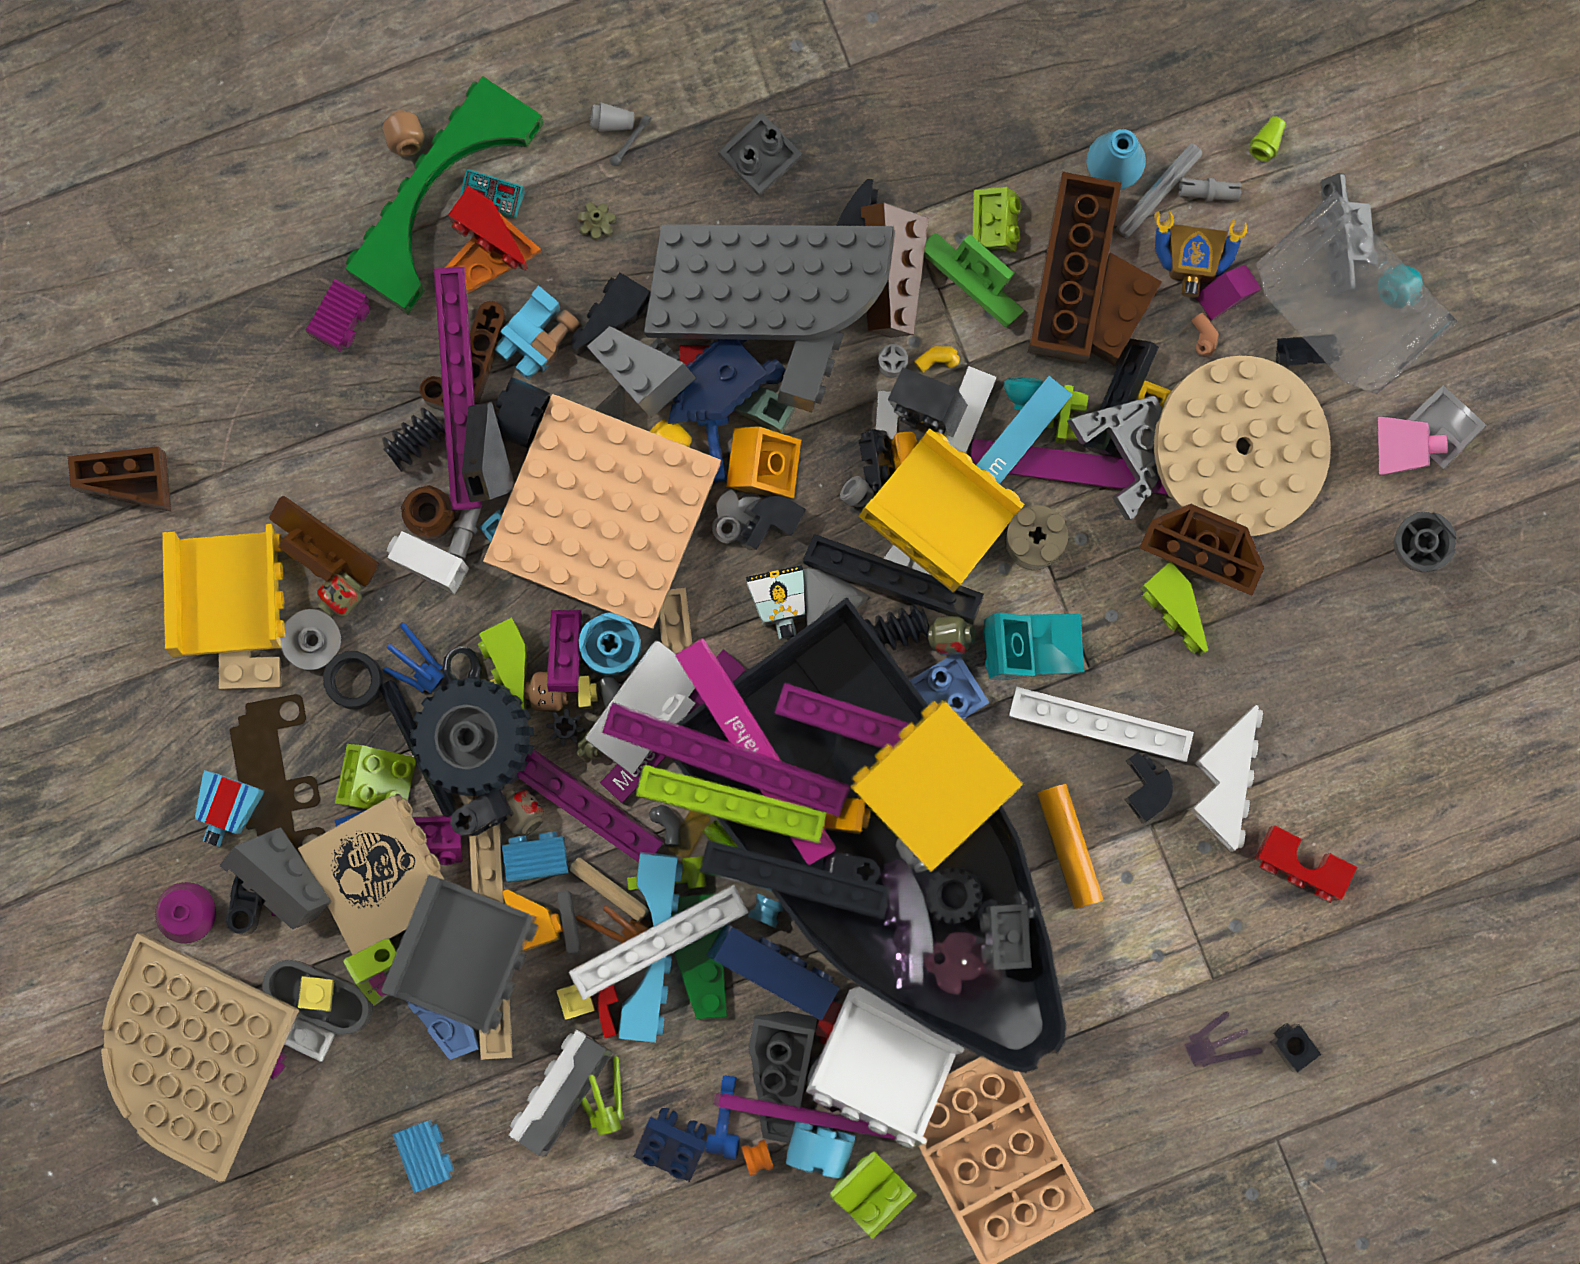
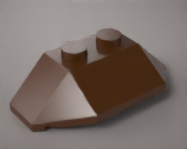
M1188 504L1151 520L1139 549L1251 596L1264 570L1263 563L1248 527L1194 504Z

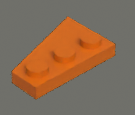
M501 215L525 261L542 252L534 242ZM474 237L466 243L445 267H465L467 294L512 269L501 261L503 256L494 250L488 253L476 244L477 239Z

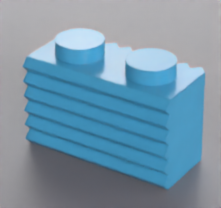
M557 832L539 834V840L528 842L526 836L509 838V844L502 845L506 880L509 883L570 874L565 838L563 836L557 837Z
M431 1120L393 1134L414 1193L452 1178L450 1172L454 1171L453 1163L449 1154H443L439 1143L443 1141V1136L438 1124L432 1125Z

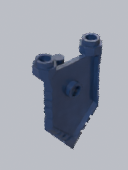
M718 339L713 341L709 348L706 347L702 354H698L693 362H689L686 365L696 379L673 398L674 404L671 406L668 424L674 425L689 421L697 422V420L706 421V419H725L735 410V406L741 405L744 402L743 399H748L753 391L756 392L759 389L758 386L761 384H779L783 380L786 369L776 358L772 362L768 360L761 366L742 346L747 340Z

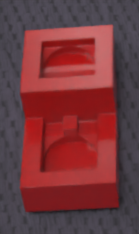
M614 984L599 991V1017L604 1038L618 1034L608 1006L620 1001Z

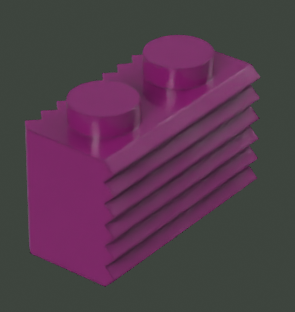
M334 279L315 315L306 327V332L310 337L341 353L344 346L348 348L352 344L356 332L353 330L358 321L363 322L369 314L371 307L368 305L370 302L368 297Z

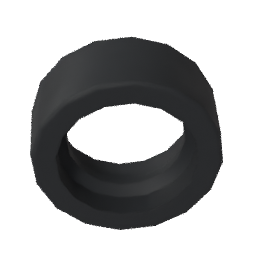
M344 651L334 656L327 664L323 673V686L327 695L339 706L347 709H362L371 705L380 695L383 674L379 665L367 654L359 651ZM353 662L364 665L371 675L369 689L364 695L357 698L343 696L337 689L335 679L338 670L343 665Z

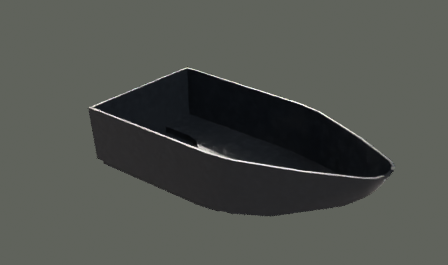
M848 597L732 682L782 762L850 785L846 797L850 799L863 800L851 788L855 783L852 778L864 766L870 769L878 761L875 756L883 748L775 714L784 683L900 721L912 722L914 725L924 718L921 712L928 706ZM705 703L676 723L677 725L730 743ZM672 758L685 776L764 796L759 788ZM865 802V807L870 808V806ZM1002 805L932 871L928 869L922 872H915L914 869L905 867L896 847L899 837L871 808L868 827L861 828L860 834L825 830L836 847L833 852L870 858L879 864L881 877L877 884L891 888L884 919L771 891L808 941L842 975L930 1031L1007 1070L1022 1073L1038 1069L1037 1064L1043 1056L1050 1053L1058 1054L1065 1044L1066 1021L1050 938L1021 839ZM717 818L740 849L822 870L823 858L808 865L789 836ZM865 864V868L859 869L858 874L863 876V881H868V877L874 876L875 871L870 869V864ZM958 867L966 869L974 874L978 882L981 883V890L983 892L981 908L978 909L974 917L965 922L946 923L939 920L929 911V906L926 904L925 890L928 887L930 878L945 868ZM948 883L942 890L944 904L952 909L961 907L967 899V892L960 883ZM1027 905L1031 968L988 970L987 964H984L982 960V946L986 945L985 932H982L980 928V915L984 913V907Z

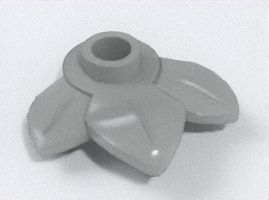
M731 489L723 493L717 501V517L712 523L714 537L723 543H731L736 540L741 542L743 537L740 534L743 527L749 520L753 521L754 519L744 513V511L752 502L760 498L748 496L738 500L737 495ZM725 522H729L732 526L729 533L722 532L721 527Z

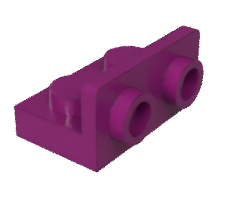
M451 816L412 817L416 826H419L425 833L426 845L430 853L437 857L440 865H452L463 862L461 849L462 835L457 834L452 829L450 823Z

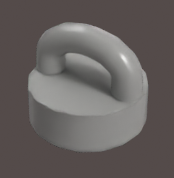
M854 476L848 480L840 493V499L847 505L854 507H863L874 497V491L860 476Z

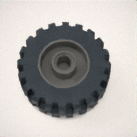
M466 678V680L456 679L449 681L447 686L440 685L433 690L435 695L432 697L426 696L421 703L424 709L422 712L415 713L413 721L418 722L416 730L411 729L410 738L416 739V746L411 749L413 757L420 758L421 762L417 766L422 773L429 774L428 780L432 784L442 786V790L448 793H456L461 796H479L490 793L489 789L492 788L503 790L506 784H512L518 779L516 774L519 771L525 770L528 762L525 761L527 754H532L534 745H529L530 736H534V727H529L527 720L531 719L528 710H524L521 707L523 702L517 695H512L510 689L503 685L495 684L492 681Z

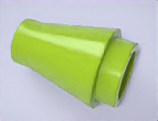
M1272 116L1268 123L1250 141L1251 147L1249 152L1255 159L1269 162L1271 158L1276 157L1286 122L1279 117Z

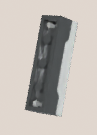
M578 1030L566 1037L561 1046V1049H563L561 1055L557 1060H552L547 1066L544 1073L546 1078L541 1086H536L531 1091L527 1099L530 1103L523 1113L519 1112L510 1125L512 1130L509 1136L519 1141L520 1144L538 1156L546 1157L590 1090L589 1075L592 1074L597 1079L613 1054L612 1051Z

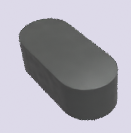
M297 960L279 961L272 965L264 976V993L299 1009L297 1017L334 1033H356L364 1029L372 1018L373 1004L357 985ZM302 977L334 980L331 1011L298 1008Z

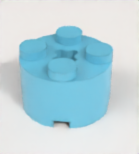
M605 613L591 619L585 624L579 637V648L582 658L592 671L601 676L618 677L627 674L637 664L641 655L642 644L636 627L629 619L615 613ZM611 638L615 639V643L618 646L617 649H611L610 652H607L603 643L610 642Z
M795 1121L786 1156V1164L808 1172L823 1173L822 1175L828 1177L845 1178L856 1135L843 1131H838L837 1133L832 1131L833 1128L814 1125L813 1129V1124Z

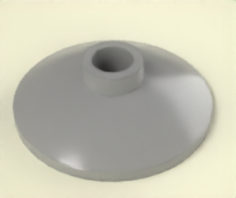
M315 609L302 610L292 615L285 623V638H281V648L285 657L296 667L305 670H316L325 667L337 655L341 645V634L337 623L325 612ZM311 635L318 637V643L314 646L309 644V637Z

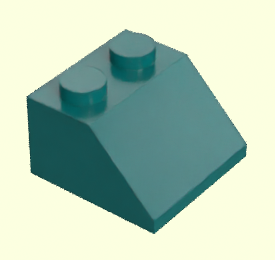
M994 613L985 618L983 639L986 643L987 658L985 667L988 672V678L990 680L1005 681L1034 677L1035 664L1031 616Z

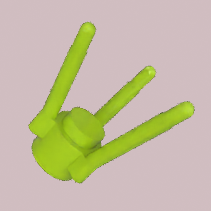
M618 1056L613 1057L615 1110H613L612 1105L604 1106L595 1076L592 1074L589 1075V1081L598 1109L593 1112L586 1097L581 1102L589 1117L591 1127L596 1128L599 1136L620 1130L622 1128L620 1120L625 1119L622 1111Z

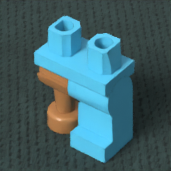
M538 285L531 294V298L510 320L508 325L500 331L502 338L494 350L506 362L516 351L523 355L524 358L515 368L528 380L539 370L544 372L549 367V364L557 356V346L568 331L575 333L581 326V323L571 313L563 309L557 317L559 324L547 334L543 329L560 311V305L558 301Z

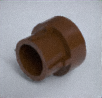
M431 485L413 490L401 505L404 524L412 534L421 539L433 540L440 538L451 529L454 523L455 511L451 510L449 497L442 490ZM426 506L436 508V515L431 520L421 519V511Z

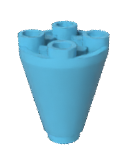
M1119 129L1099 136L1091 144L1086 157V164L1091 177L1121 182L1120 190H1124L1134 185L1141 178L1146 165L1145 152L1135 134L1126 129Z

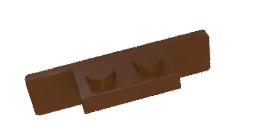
M281 496L278 499L269 519L289 533L282 538L278 546L281 550L325 581H329L335 573L343 571L364 587L370 584L379 567L378 561L286 496Z

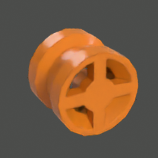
M765 1139L752 1147L749 1145L742 1146L750 1176L756 1175L762 1169L768 1171L774 1169Z

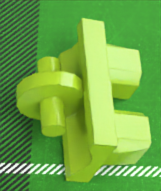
M1064 385V388L1073 395L1046 427L1053 428L1054 419H1058L1055 443L1064 444L1065 440H1078L1067 420L1069 419L1070 411L1085 413L1087 409L1089 395L1073 391L1074 386Z

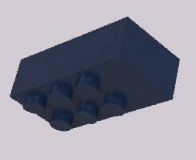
M727 924L721 927L706 956L822 1021L839 990V987L832 984L835 979L834 977L816 967H813L811 971L807 970L808 962L789 952L784 957L779 954L781 947L763 937L756 941Z

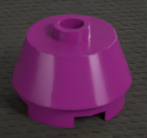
M181 882L167 888L159 897L155 907V920L159 930L165 937L177 943H193L202 939L211 930L216 918V906L210 893L202 886L191 882Z

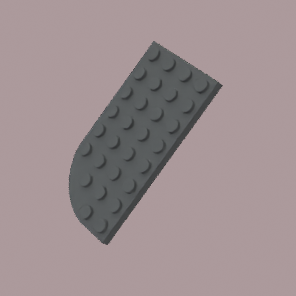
M661 225L644 334L647 338L808 341L839 332L866 313L883 291L890 274L895 230L893 226Z

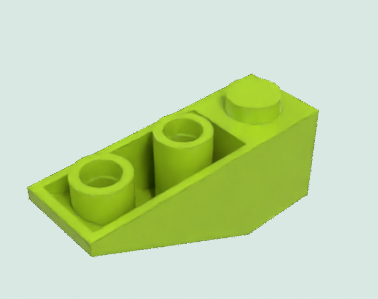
M1169 562L1140 588L1144 593L1141 596L1152 609L1157 607L1164 615L1162 620L1173 632L1176 629L1184 637L1182 640L1183 644L1191 653L1195 654L1198 652L1202 656L1208 651V646L1192 585L1176 566Z
M511 617L479 633L482 641L478 643V646L484 658L488 659L491 657L496 667L491 670L498 685L504 684L506 688L510 689L512 695H517L523 702L521 707L526 710L524 688L527 681L528 647L515 621Z

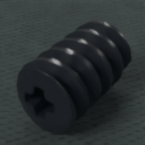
M423 407L420 409L422 419L415 415L411 416L412 427L405 422L401 423L403 434L396 430L391 431L394 441L386 437L382 438L384 451L401 472L403 471L401 461L409 465L413 464L410 454L421 458V446L430 451L432 447L429 440L433 439L440 443L439 432L441 431L446 434L445 429L436 417Z
M915 604L910 605L909 615L903 608H900L898 610V618L890 611L887 613L886 622L880 615H877L875 617V625L869 619H865L884 647L885 644H889L893 651L896 650L897 640H900L907 647L908 637L910 636L916 643H919L920 633H923L929 640V623L922 606L920 611Z

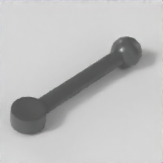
M644 115L638 127L617 155H613L610 158V163L613 166L621 164L622 156L643 128L649 124L650 116Z

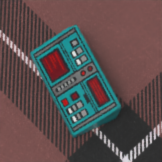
M469 169L466 170L460 197L466 188L470 186L493 201L501 215L513 219L517 218L525 193L523 186Z

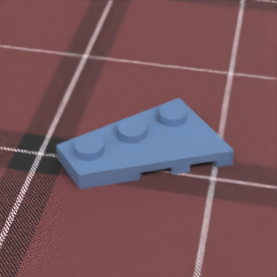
M408 1002L409 1008L414 1014L418 1015L428 1028L429 1034L449 1060L480 1049L474 1028Z

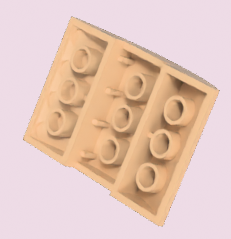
M981 1056L947 1075L922 1136L927 1139L926 1144L918 1145L980 1264H997L1094 1212L1020 1072L1007 1070Z

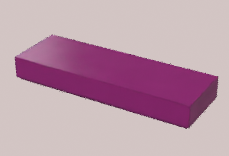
M551 610L547 678L548 692L579 691L581 610Z

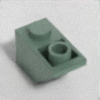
M758 386L759 389L756 392L753 391L751 393L752 395L748 399H743L744 402L741 405L738 404L734 407V412L766 429L782 434L795 412V407L777 402V393Z

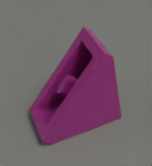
M1245 264L1225 272L1200 291L1199 296L1195 298L1210 321L1262 289Z

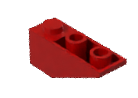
M468 186L448 214L452 223L451 228L464 237L469 234L477 239L476 244L484 251L491 253L494 250L503 256L501 261L510 268L516 270L519 267L526 271L528 268L526 261L494 202Z

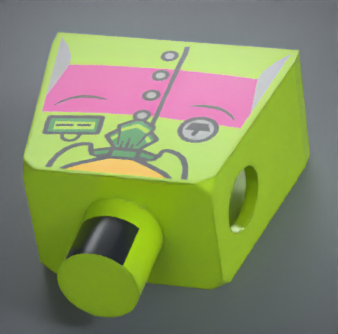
M385 938L343 960L355 984L373 1006L389 996L382 993L381 990L398 951V948L395 947L389 938Z

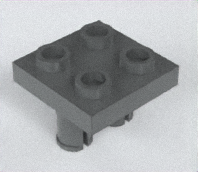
M762 112L718 151V155L759 197L802 158V153Z

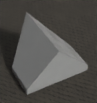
M803 569L807 626L846 597H848L856 609L871 597L837 576L818 569Z

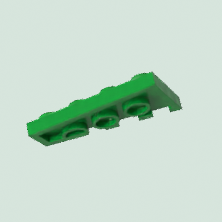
M715 894L679 897L677 913L671 912V917ZM721 928L674 952L696 1019L727 1017L723 965L706 956Z

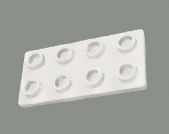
M654 641L585 738L589 743L632 774L635 773L650 750L602 733L612 702L674 724L686 717L695 702L688 698L695 689V686L675 657L676 654L659 641Z

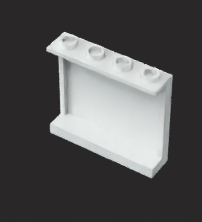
M856 987L849 990L806 1092L814 1096L813 1100L826 1107L833 1105L842 1110L841 1114L854 1121L861 1119L869 1123V1129L883 1135L887 1132L897 1137L895 1141L900 1145L913 1148V1146L926 1144L927 1139L922 1136L954 1058L957 1054L963 1053L964 1047L930 1031L871 992L861 987Z

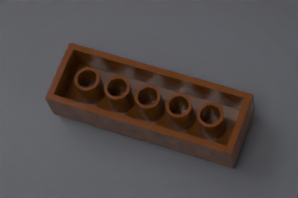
M1062 172L1027 353L1087 363L1092 347L1121 182Z

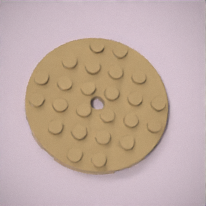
M1230 356L1209 362L1193 370L1168 395L1163 404L1164 408L1159 422L1156 424L1154 454L1161 482L1169 497H1172L1180 508L1188 504H1194L1248 527L1251 536H1258L1274 532L1292 523L1314 502L1324 484L1329 468L1331 454L1330 433L1326 417L1317 398L1310 388L1293 372L1280 364L1264 358ZM1240 438L1245 439L1251 445L1246 455L1240 454L1237 451L1236 443Z

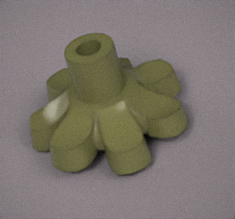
M593 202L587 203L585 206L587 212H580L577 216V221L584 223L579 228L580 233L587 235L591 232V239L595 241L600 240L602 232L605 236H611L613 229L609 224L616 222L615 214L607 213L609 207L605 203H601L598 208Z

